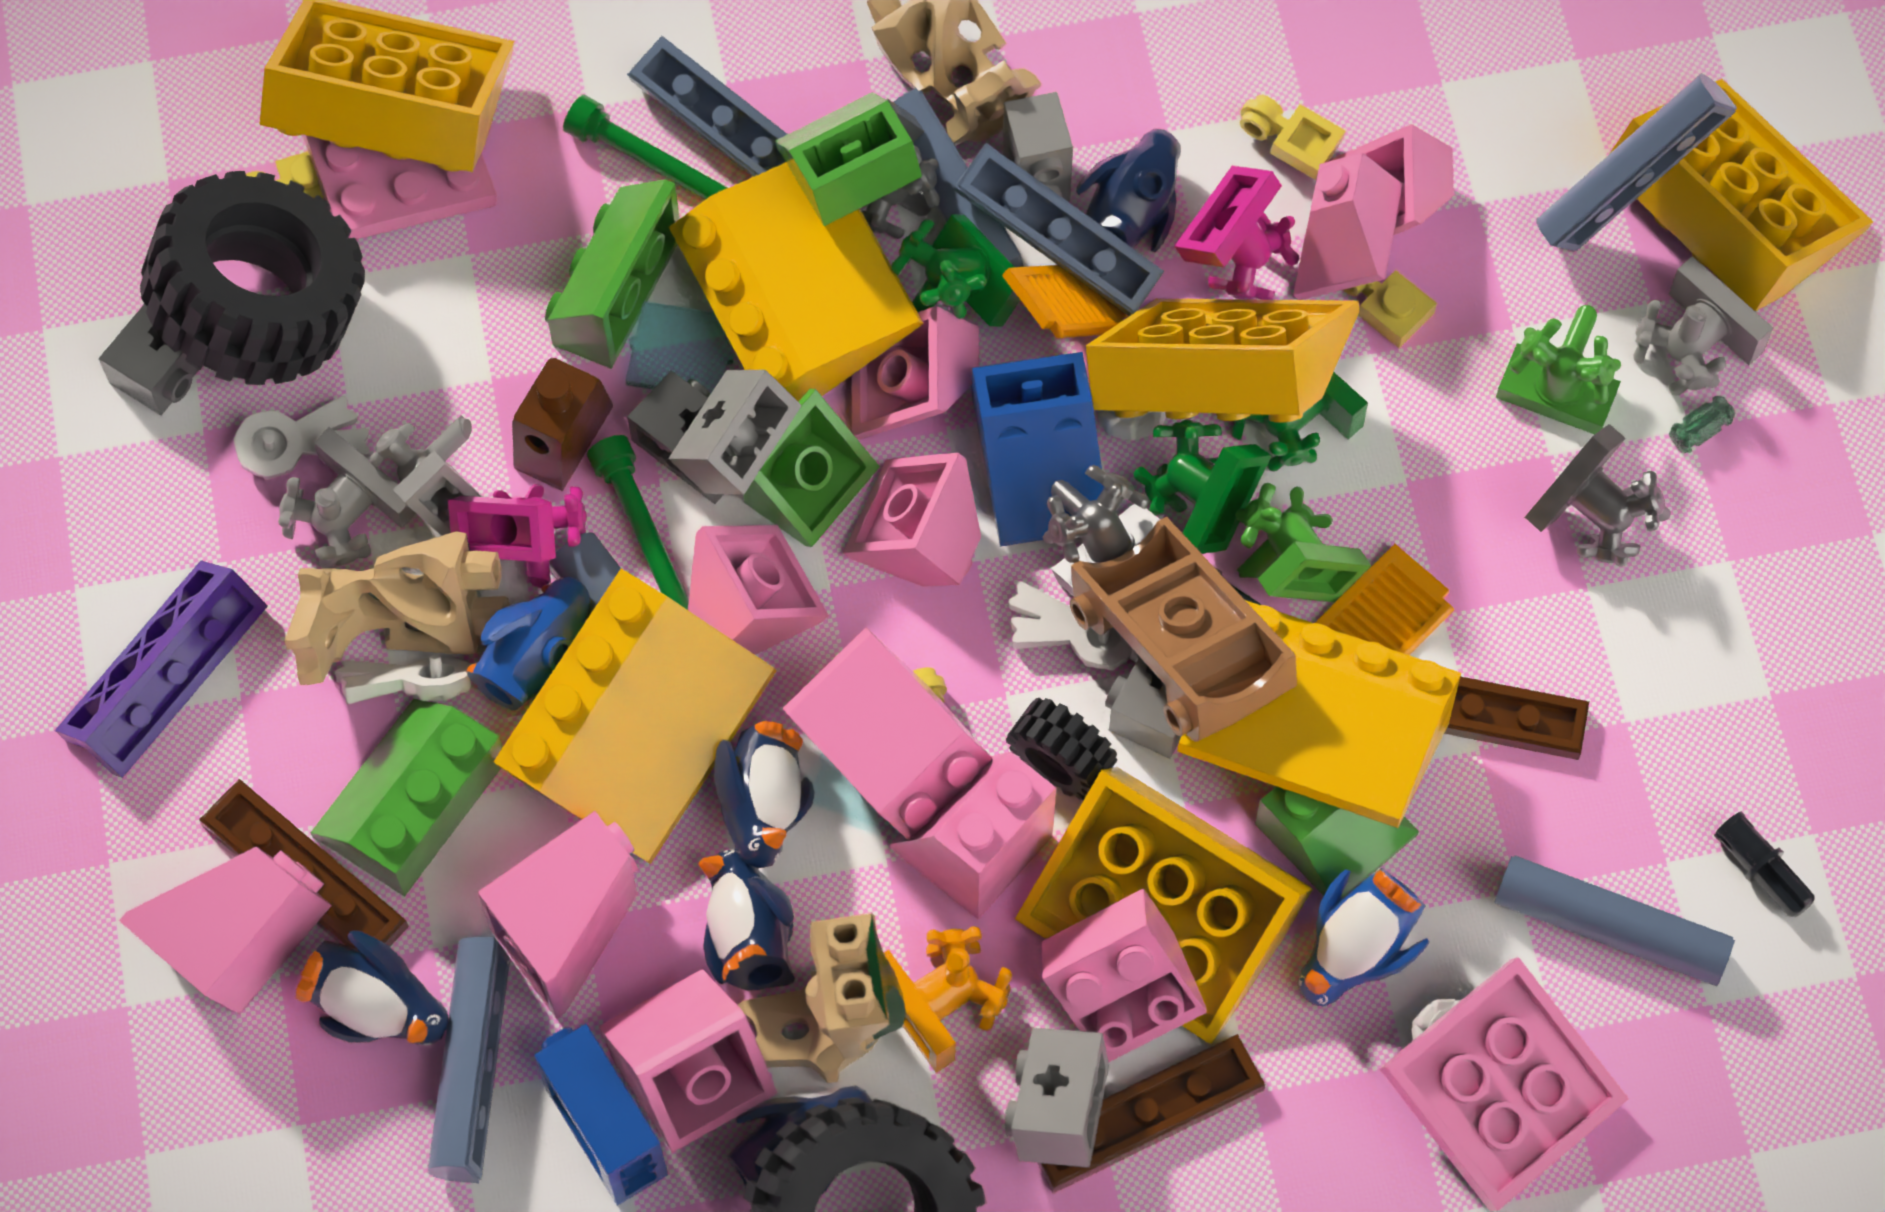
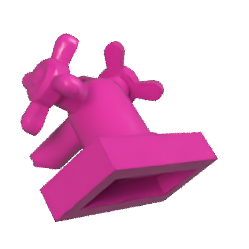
M1232 165L1174 246L1186 262L1225 268L1230 259H1232L1235 264L1232 280L1209 276L1208 285L1212 289L1225 290L1228 295L1233 296L1235 299L1258 298L1260 300H1272L1274 298L1275 291L1253 286L1257 269H1260L1268 262L1272 253H1280L1285 262L1290 266L1297 264L1300 260L1298 253L1290 246L1292 238L1289 230L1295 225L1294 217L1288 215L1281 218L1280 222L1271 223L1266 213H1264L1282 187L1273 171Z
M539 484L532 485L525 498L517 496L511 498L507 492L496 490L493 493V498L459 496L449 499L451 533L456 531L466 533L470 551L498 552L499 559L526 561L528 579H530L531 584L535 587L542 588L544 585L551 584L549 560L556 558L554 529L568 528L569 547L578 546L581 541V534L586 533L587 514L582 503L583 491L580 487H570V494H565L564 496L565 506L553 507L551 502L541 498L544 494V487Z

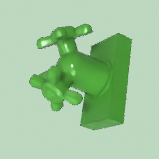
M1582 305L1577 309L1564 342L1560 347H1556L1549 342L1562 326V322L1558 319L1552 318L1548 320L1542 330H1536L1532 327L1526 328L1524 331L1525 338L1521 344L1517 343L1499 385L1496 398L1594 435L1603 429L1621 381L1614 379L1615 371L1621 368V362L1619 359L1607 355L1608 340L1606 337L1596 335L1594 338V357L1586 358L1583 356L1597 320V312L1594 307Z
M1268 482L1264 483L1261 486L1259 497L1252 500L1245 509L1237 510L1235 514L1236 519L1246 526L1241 536V544L1248 549L1253 547L1260 529L1266 532L1268 537L1236 570L1239 572V577L1258 578L1269 596L1335 602L1371 567V564L1359 548L1332 546L1322 543L1312 527L1328 528L1333 522L1332 516L1326 513L1314 515L1312 509L1303 504L1304 491L1301 487L1296 486L1292 488L1289 495L1291 506L1285 512H1281V510L1272 507L1270 504L1276 486Z

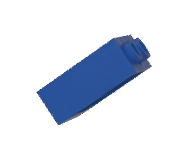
M587 1024L574 1031L571 1027H567L549 1036L542 1043V1050L534 1054L545 1090L616 1206H619L668 1176L661 1143Z

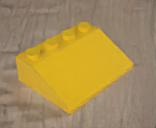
M303 0L264 67L259 125L275 128L280 133L289 136L306 135L329 140L332 144L343 148L360 147L383 152L384 155L393 159L404 160L410 158L436 164L439 168L446 171L464 170L473 172L485 147L514 51L515 41L334 0Z
M1721 78L1715 82L1737 107L1735 113L1640 195L1637 200L1653 214L1654 219L1660 226L1669 230L1691 251L1697 261L1703 266L1708 267L1731 291L1754 311H1757L1785 296L1867 231L1874 221ZM1664 105L1633 118L1610 153Z
M787 163L711 195L669 226L744 369L766 370L798 402L810 388L816 389L821 396L825 395L924 324L898 276L892 271L887 256L861 210L858 209L823 226Z
M1156 298L1086 345L1093 409L1114 411L1115 416L1119 418L1139 417L1148 412H1165L1166 418L1175 420L1191 418L1199 413H1216L1217 419L1222 421L1241 420L1249 417L1251 414L1268 415L1269 420L1272 422L1298 420L1303 417L1305 411L1322 399L1360 312L1359 301Z
M621 568L493 762L514 778L580 820L596 811L606 826L616 822L630 840L634 848L632 853L651 865L715 767L716 750L722 740L732 741L777 670L666 595Z
M1246 601L1296 654L1297 686L1231 726L1200 741H1193L1186 734L1182 735L1178 743L1177 752L1398 828L1449 725L1461 673L1440 666L1433 661L1422 660L1386 648L1379 643L1368 642L1332 630L1323 624L1312 623L1276 611L1272 607Z
M1118 766L1101 770L1020 908L1015 920L1047 939L1144 888L1173 930L1206 1005L1207 1013L1181 1026L1211 1045L1215 1042L1286 936L1313 888Z

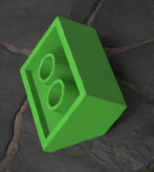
M664 179L619 187L611 204L604 203L601 206L594 221V235L587 248L580 247L572 259L569 269L570 279L562 293L559 291L555 292L548 303L545 321L548 322L553 346L610 369L613 368L678 246L669 229V226L680 219L675 183Z
M413 698L310 832L311 836L405 897L501 770V767L493 762L503 748L500 736L453 706Z

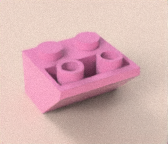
M1144 888L1042 941L1043 980L1080 1031L1103 1033L1108 1062L1207 1013L1206 1005L1173 930Z

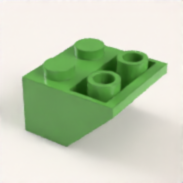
M874 92L775 141L777 148L823 226L922 177L912 139L888 100Z

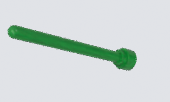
M585 94L580 95L574 101L563 123V131L581 142H586L589 139L595 143L601 140L705 200L711 195L728 188L611 122L610 114L604 111V105Z
M614 435L600 440L587 451V457L595 475L603 478L605 483L613 485L660 592L688 610L689 599L632 474L636 470L634 466L636 455L628 437L625 435Z

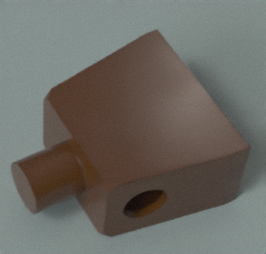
M551 357L547 360L516 411L512 421L514 469L556 489L564 490L613 408V403L600 379L559 359ZM547 444L549 450H543L539 447L541 445Z

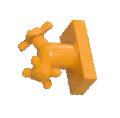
M976 926L970 927L967 930L948 929L940 932L933 929L928 931L926 940L929 944L926 948V956L937 957L943 954L944 964L915 982L909 978L889 949L884 952L895 971L904 996L906 1014L902 1027L935 1073L947 1067L956 1058V1042L941 1020L968 1001L982 1006L980 1016L983 1017L979 1029L989 1031L994 1026L995 1017L1001 1014L1008 1003V996L1011 991L1009 984L1012 979L1011 971L1008 968L1002 967L995 986L980 980L975 969L969 964V954L981 952L978 940L982 939V933Z

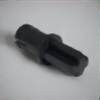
M1742 811L1734 814L1716 830L1714 837L1732 853L1748 872L1745 878L1749 882L1756 880L1787 916L1797 917L1801 915L1815 901L1813 892L1781 858L1785 852L1780 847L1774 849L1755 829V826L1746 818Z

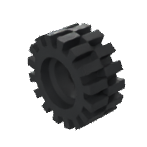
M1040 697L1035 698L1007 734L1006 743L1010 745L1009 749L1013 754L1020 756L1019 758L1054 785L1056 789L1058 787L1061 788L1064 795L1072 797L1074 794L1079 800L1085 799L1101 770L1113 768L1118 760L1116 758V750L1110 748L1111 742L1107 737L1098 735L1100 730L1093 724L1088 726L1083 722L1084 717L1076 712L1073 715L1069 712L1067 706L1061 703L1056 706L1053 700L1048 698L1044 700Z

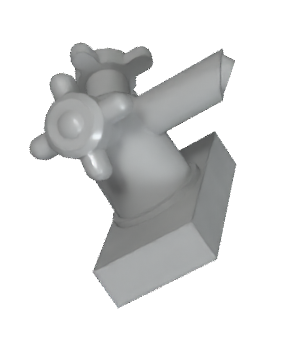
M462 415L425 450H413L406 443L407 438L415 431V427L411 423H405L399 429H390L379 438L376 444V451L370 457V463L374 467L379 466L388 458L398 466L397 475L400 483L393 491L441 536L451 533L448 509L449 499L459 496L484 497L446 462L469 439L472 432L471 421Z

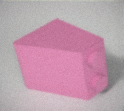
M867 627L782 708L868 803L908 840L924 825L929 823L993 759L930 687Z
M1012 752L991 756L993 759L975 778L961 789L910 840L900 833L890 844V849L977 919L986 912L1053 837L1056 787Z
M596 811L477 892L490 931L556 1019L567 1012L638 895L633 875L638 871V867L630 855L634 848L616 822L606 826Z
M255 847L127 911L120 918L119 922L203 995L240 1014L332 905L317 893L324 883L304 866L292 860L281 850L272 858Z
M703 969L599 1026L615 1065L672 1153L778 1094L745 1014Z

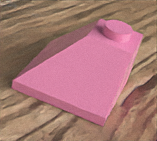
M1413 124L1329 160L1333 161L1363 152L1403 184L1393 235L1422 224L1454 196L1453 148Z
M1363 152L1322 163L1319 166L1293 296L1298 300L1385 279L1403 184Z
M938 306L918 312L924 323L852 375V433L857 439L866 438L946 412L972 385V368L979 367V326L965 319H958L954 314Z
M960 453L886 459L843 554L854 561L923 587L960 585L963 577L972 565L973 554L981 539L966 458Z
M778 525L702 526L696 532L688 611L754 655L822 623L829 616Z

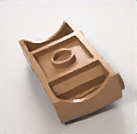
M1168 517L1157 521L1152 530L1138 545L1118 558L1101 563H1088L1080 560L1071 565L1074 598L1070 600V608L1075 620L1084 630L1092 628L1100 635L1105 634L1114 627L1166 685L1167 704L1163 706V712L1168 725L1176 735L1182 736L1186 734L1193 741H1200L1231 726L1297 686L1296 654Z

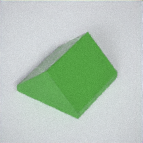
M810 388L799 401L802 405L743 495L746 505L773 524L778 525L779 528L807 547L814 546L880 468L878 463L816 389Z

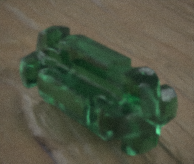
M1721 395L1712 397V403L1705 402L1683 417V423L1672 425L1668 435L1671 442L1676 445L1680 452L1690 453L1692 446L1702 445L1722 431L1721 426L1732 424L1736 413L1725 397Z

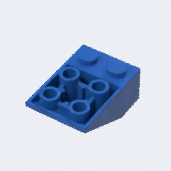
M1083 352L972 368V401L999 545L1002 547L1042 541L1044 533L1048 531L1049 521L1052 517L1047 501L1052 496L1051 488L1056 481L1064 480L1089 501L1097 500L1104 488L1101 483L1085 474L1089 466L1095 465L1102 469L1092 396ZM1064 509V512H1065L1066 514H1068L1069 516H1072L1069 512H1067V511Z

